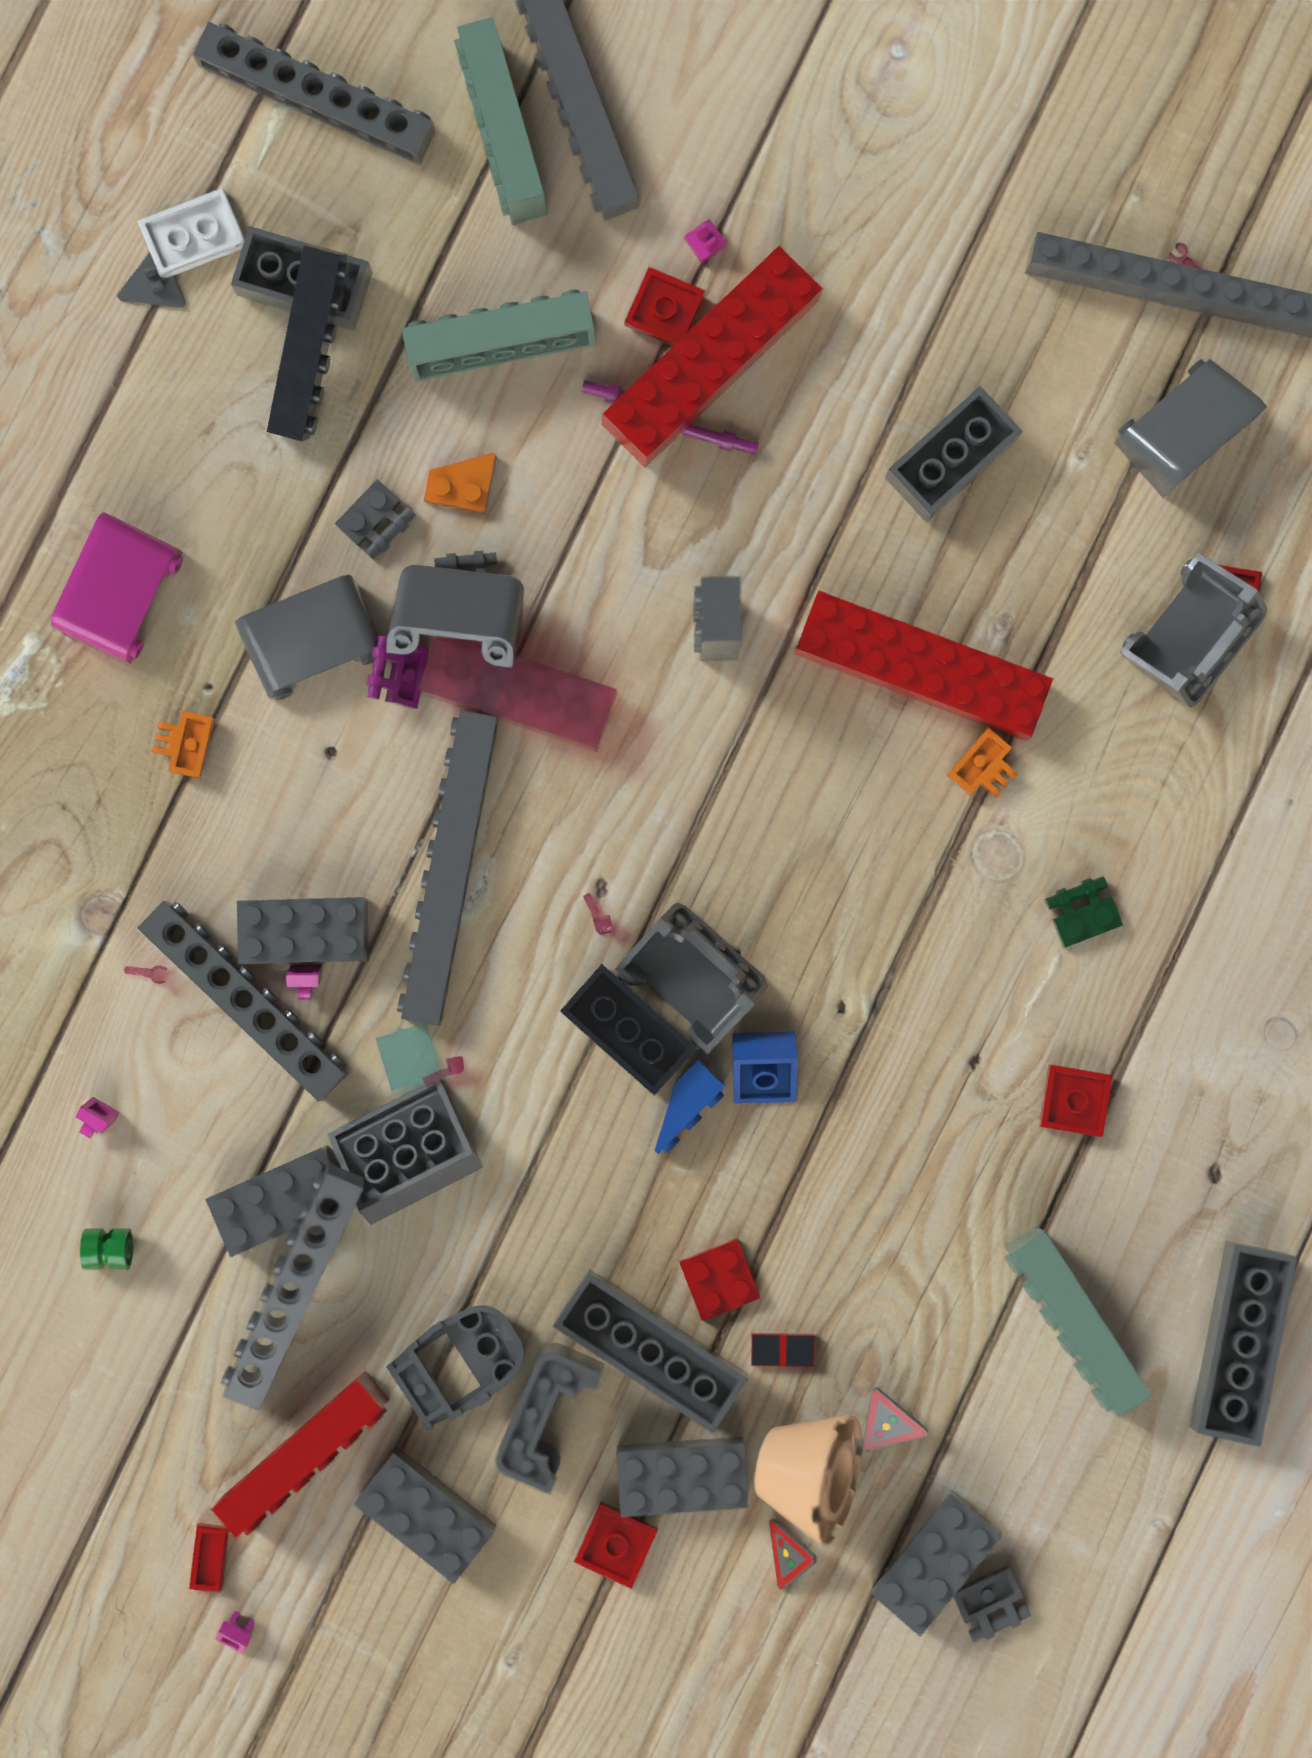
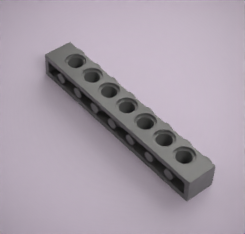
M208 22L193 53L200 68L419 165L435 134L433 121L426 113L419 110L411 112L403 108V105L395 99L387 97L384 100L375 96L371 89L363 85H359L357 88L348 84L345 78L336 73H330V75L319 71L315 64L303 60L302 63L292 59L289 53L279 48L269 49L255 37L247 36L244 38L236 34V31L226 24L219 23L217 26ZM231 50L239 51L233 58L226 57L227 53ZM257 63H267L264 69L254 70V66ZM288 74L295 75L291 82L284 83L281 81ZM314 87L323 88L322 92L318 95L309 94L310 90ZM342 99L351 100L347 107L341 108L337 106L338 102ZM371 111L379 113L378 117L373 120L364 118ZM397 124L407 125V128L402 132H394L392 130Z
M162 901L137 929L318 1102L323 1101L349 1074L344 1069L347 1064L336 1053L333 1052L329 1055L321 1047L324 1042L314 1032L310 1030L307 1034L299 1026L302 1021L291 1010L287 1009L284 1012L276 1004L279 999L268 988L265 987L261 990L254 983L257 978L246 967L242 966L239 969L231 961L234 956L221 944L216 947L209 940L211 934L200 923L194 926L186 918L189 913L176 901L173 904ZM180 925L185 931V937L181 942L176 943L173 941L171 933L176 926ZM199 947L205 948L208 954L207 960L201 965L197 964L194 960V952ZM223 968L227 969L230 973V981L225 986L219 985L216 980L218 971ZM244 990L250 991L253 996L252 1004L247 1008L242 1007L239 1003V995ZM267 1011L273 1013L276 1019L275 1025L269 1030L265 1029L261 1024V1017ZM289 1033H293L298 1038V1046L293 1051L287 1050L283 1043L285 1036ZM310 1055H316L321 1061V1067L316 1073L310 1072L306 1067V1060Z
M329 1163L324 1173L321 1171L317 1173L311 1188L315 1190L311 1201L307 1199L304 1201L298 1216L302 1218L298 1229L292 1227L285 1243L286 1246H289L285 1257L279 1255L272 1273L276 1274V1277L272 1284L266 1283L259 1301L263 1302L259 1312L253 1311L248 1321L247 1329L250 1330L246 1340L241 1338L235 1349L234 1356L237 1357L234 1367L228 1365L222 1377L221 1384L225 1385L224 1398L259 1411L363 1190V1177ZM325 1198H333L338 1204L334 1207H326L321 1201ZM312 1226H320L325 1232L320 1235H313L308 1229ZM300 1254H306L311 1257V1260L307 1263H301L295 1257ZM286 1282H293L298 1285V1288L287 1290L282 1285ZM281 1310L285 1313V1316L275 1318L271 1316L270 1312ZM265 1337L270 1339L272 1343L261 1345L257 1340ZM254 1365L259 1368V1371L251 1373L246 1371L244 1367Z

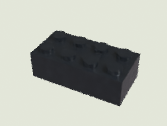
M603 964L598 967L560 1010L565 1017L654 1096L696 1050L695 1046Z

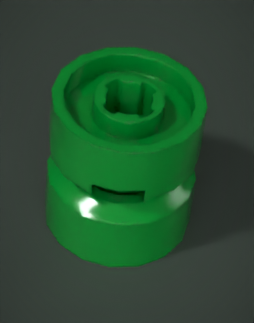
M85 1228L83 1230L80 1241V1263L83 1270H101L105 1265H108L110 1270L130 1269L133 1259V1235L130 1228H112L109 1233H106L103 1228Z

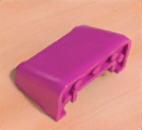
M102 512L96 519L51 617V626L67 636L131 664L133 658H138L144 646V642L141 641V634L138 631L163 577H169L172 573L176 574L179 571L183 561V557H181L182 551L112 515Z

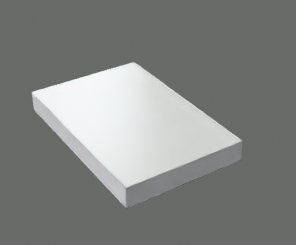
M224 188L137 220L162 280L241 250L245 241Z

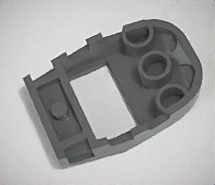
M478 1305L458 1312L430 1327L386 1367L426 1430L429 1431L434 1428V1424L448 1418L450 1420L457 1418L465 1412L491 1400V1397L499 1389L505 1387L520 1371L524 1360V1349L519 1335L502 1312L490 1306ZM446 1333L480 1384L478 1388L452 1405L417 1353Z

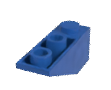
M698 1059L675 1081L655 1146L657 1154L662 1150L668 1153L680 1141L676 1135L684 1127L690 1131L702 1119L698 1113L706 1105L713 1108L724 1096L721 1090L725 1086Z

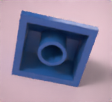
M795 1031L732 1033L734 1104L796 1102L798 1058Z

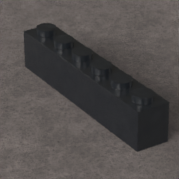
M313 244L303 246L266 431L268 433L303 442L310 439V435L313 436L316 432L318 418L314 417L316 405L321 404L324 395V387L321 386L322 376L327 374L331 360L330 356L327 355L329 343L332 344L334 342L337 332V325L333 324L335 313L340 312L343 303V294L340 293L342 281H346L350 269V263L346 262L348 255L346 253Z

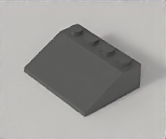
M439 1077L327 1134L341 1169L364 1178L363 1190L356 1202L359 1213L370 1225L483 1168L476 1149Z

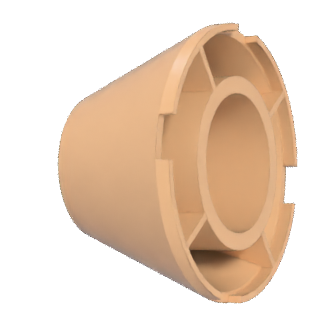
M841 1415L774 1427L767 1434L759 1453L755 1473V1489L758 1497L821 1545L828 1546L836 1540V1537L831 1535L836 1527L843 1529L854 1500L862 1458L861 1454L856 1453V1439L862 1440L861 1425L857 1417Z

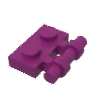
M379 636L377 647H373L372 652L374 664L372 674L368 675L366 684L369 685L367 697L379 700L381 688L387 689L385 702L410 709H418L429 648L418 645L415 651L410 654L386 653L387 637ZM387 661L392 662L389 679L384 677Z

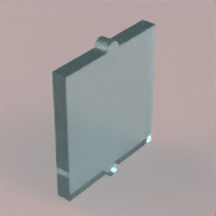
M425 1023L405 1030L398 1028L395 1033L376 1038L391 1091L412 1084L419 1086L422 1081L441 1076Z

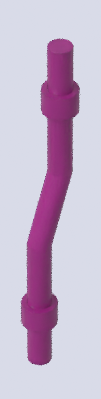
M584 380L581 392L605 398V402L614 403L625 391L621 390V386L610 383L608 386ZM689 425L681 433L684 436L720 445V449L728 451L736 449L756 455L759 446L758 442L736 437V433L725 430L723 433Z

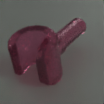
M1176 243L1175 249L1183 256L1176 257L1170 252L1169 262L1200 268L1188 257L1187 246L1183 243Z
M591 894L584 895L583 898L591 912L596 932L598 934L613 932L610 915L600 917L599 910Z
M162 965L155 966L152 969L125 966L124 973L151 978L156 984H163L166 981L156 980L154 972L159 968L163 970L168 969Z
M463 1057L446 1058L447 1069H441L424 1077L425 1085L440 1078L461 1073L464 1070Z

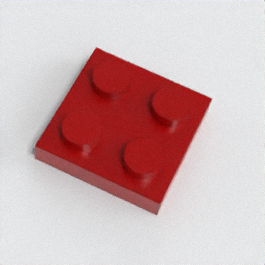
M648 267L624 321V326L674 346L690 330L704 298L705 290Z
M1048 1064L1039 1126L1103 1137L1113 1075Z
M737 1238L679 1261L702 1321L760 1299L759 1292Z
M600 1501L575 1556L574 1563L632 1589L657 1534L658 1527L634 1516L621 1517L619 1509Z

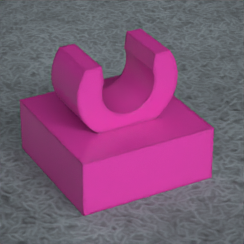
M710 219L684 236V241L701 264L727 247V242Z
M290 965L286 974L287 987H297L298 1000H311L313 987H318L322 979V965Z
M92 1097L79 1108L75 1116L84 1122L79 1133L89 1139L92 1138L94 1132L97 1133L99 1131L103 1133L116 1121L120 1112Z
M236 1611L232 1614L229 1622L224 1620L215 1640L243 1654L252 1637L249 1633L254 1626V1620L250 1619L246 1627L240 1628L236 1625V1620L240 1613Z

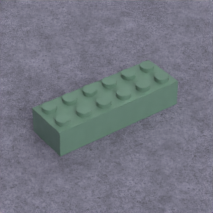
M490 17L458 26L459 39L454 40L461 71L464 74L478 129H480L484 151L489 161L494 185L497 188L503 216L509 215L513 225L547 215L544 191L494 18Z
M568 290L563 292L560 297L550 299L549 296H538L531 299L530 303L520 305L518 302H508L502 304L500 309L490 311L487 308H478L470 311V315L457 317L455 314L441 316L439 321L430 323L424 320L409 323L408 327L401 328L408 364L415 381L596 345L587 291L580 292L579 290Z
M1035 1226L1004 1246L1008 1252V1255L1004 1257L1014 1273H1017L1019 1276L1023 1275L1026 1281L1022 1283L1023 1288L1032 1300L1034 1299L1036 1303L1040 1302L1043 1306L1039 1312L1048 1326H1051L1054 1331L1058 1329L1060 1333L1056 1337L1066 1353H1069L1072 1358L1076 1357L1078 1362L1074 1363V1366L1083 1380H1086L1089 1385H1094L1095 1389L1091 1393L1099 1405L1104 1407L1107 1413L1112 1410L1117 1416L1121 1417L1150 1398V1392L1047 1233Z

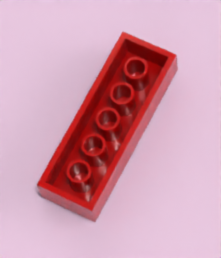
M364 1371L228 1490L210 1510L235 1539L243 1532L247 1536L250 1535L267 1517L265 1512L269 1511L272 1515L286 1503V1500L291 1496L290 1490L293 1489L297 1493L310 1482L311 1478L315 1475L313 1471L315 1468H318L320 1472L324 1470L339 1454L337 1449L340 1446L346 1450L363 1433L361 1428L364 1425L369 1429L374 1426L387 1412L385 1405L389 1401V1397L370 1375Z

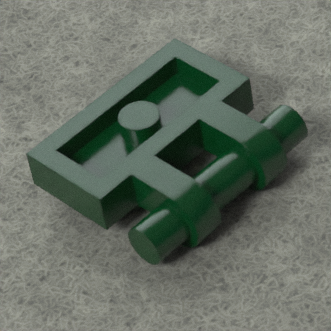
M1104 876L1094 880L1091 878L1081 881L1079 886L1068 890L1062 888L1055 891V895L1045 898L1049 910L1060 906L1063 915L1052 919L1063 948L1123 926L1112 896L1100 900L1098 897V891L1108 888ZM1086 896L1089 905L1073 910L1071 902Z

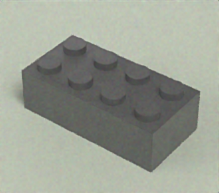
M249 226L231 282L236 295L291 311L303 246L308 245V243ZM347 255L346 262L350 263L349 274L346 281H342L340 293L343 294V303L340 312L335 313L333 324L355 331L373 272L368 261Z
M979 386L888 469L885 479L927 523L1011 447L1023 431L986 391Z
M740 576L701 577V586H695L693 620L695 622L694 653H700V661L738 660L742 641Z
M364 897L237 901L238 964L369 961L368 899Z
M327 1145L205 1199L230 1258L291 1231L292 1227H299L302 1218L298 1217L304 1201L306 1199L311 1201L315 1190L311 1188L319 1171L324 1173L328 1163L336 1166ZM325 1198L321 1201L326 1207H334L338 1204L333 1198Z
M743 1437L617 1445L621 1517L749 1508Z
M398 1446L354 1503L356 1507L453 1584L456 1583L491 1538L496 1528V1524Z
M951 1490L875 1584L870 1594L921 1637L1002 1537V1532Z

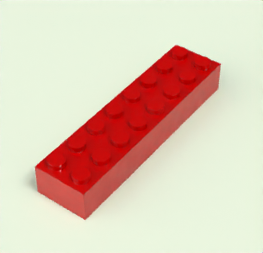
M778 246L602 413L601 425L646 468L819 302L823 288Z
M819 590L794 653L795 655L1024 741L1030 739L1034 733L1054 679Z

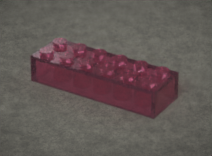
M436 636L418 688L422 695L480 714L495 716L498 720L595 752L599 751L617 697V689L518 656H515L512 668L492 665L482 655V644L467 639Z

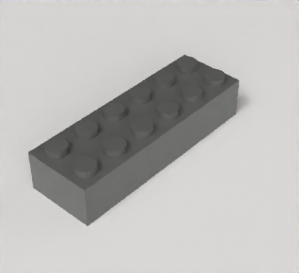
M1226 1240L1189 1426L1196 1433L1261 1447L1298 1257L1288 1253Z
M591 1269L587 1271L553 1324L554 1328L712 1433H714L748 1381L747 1373Z

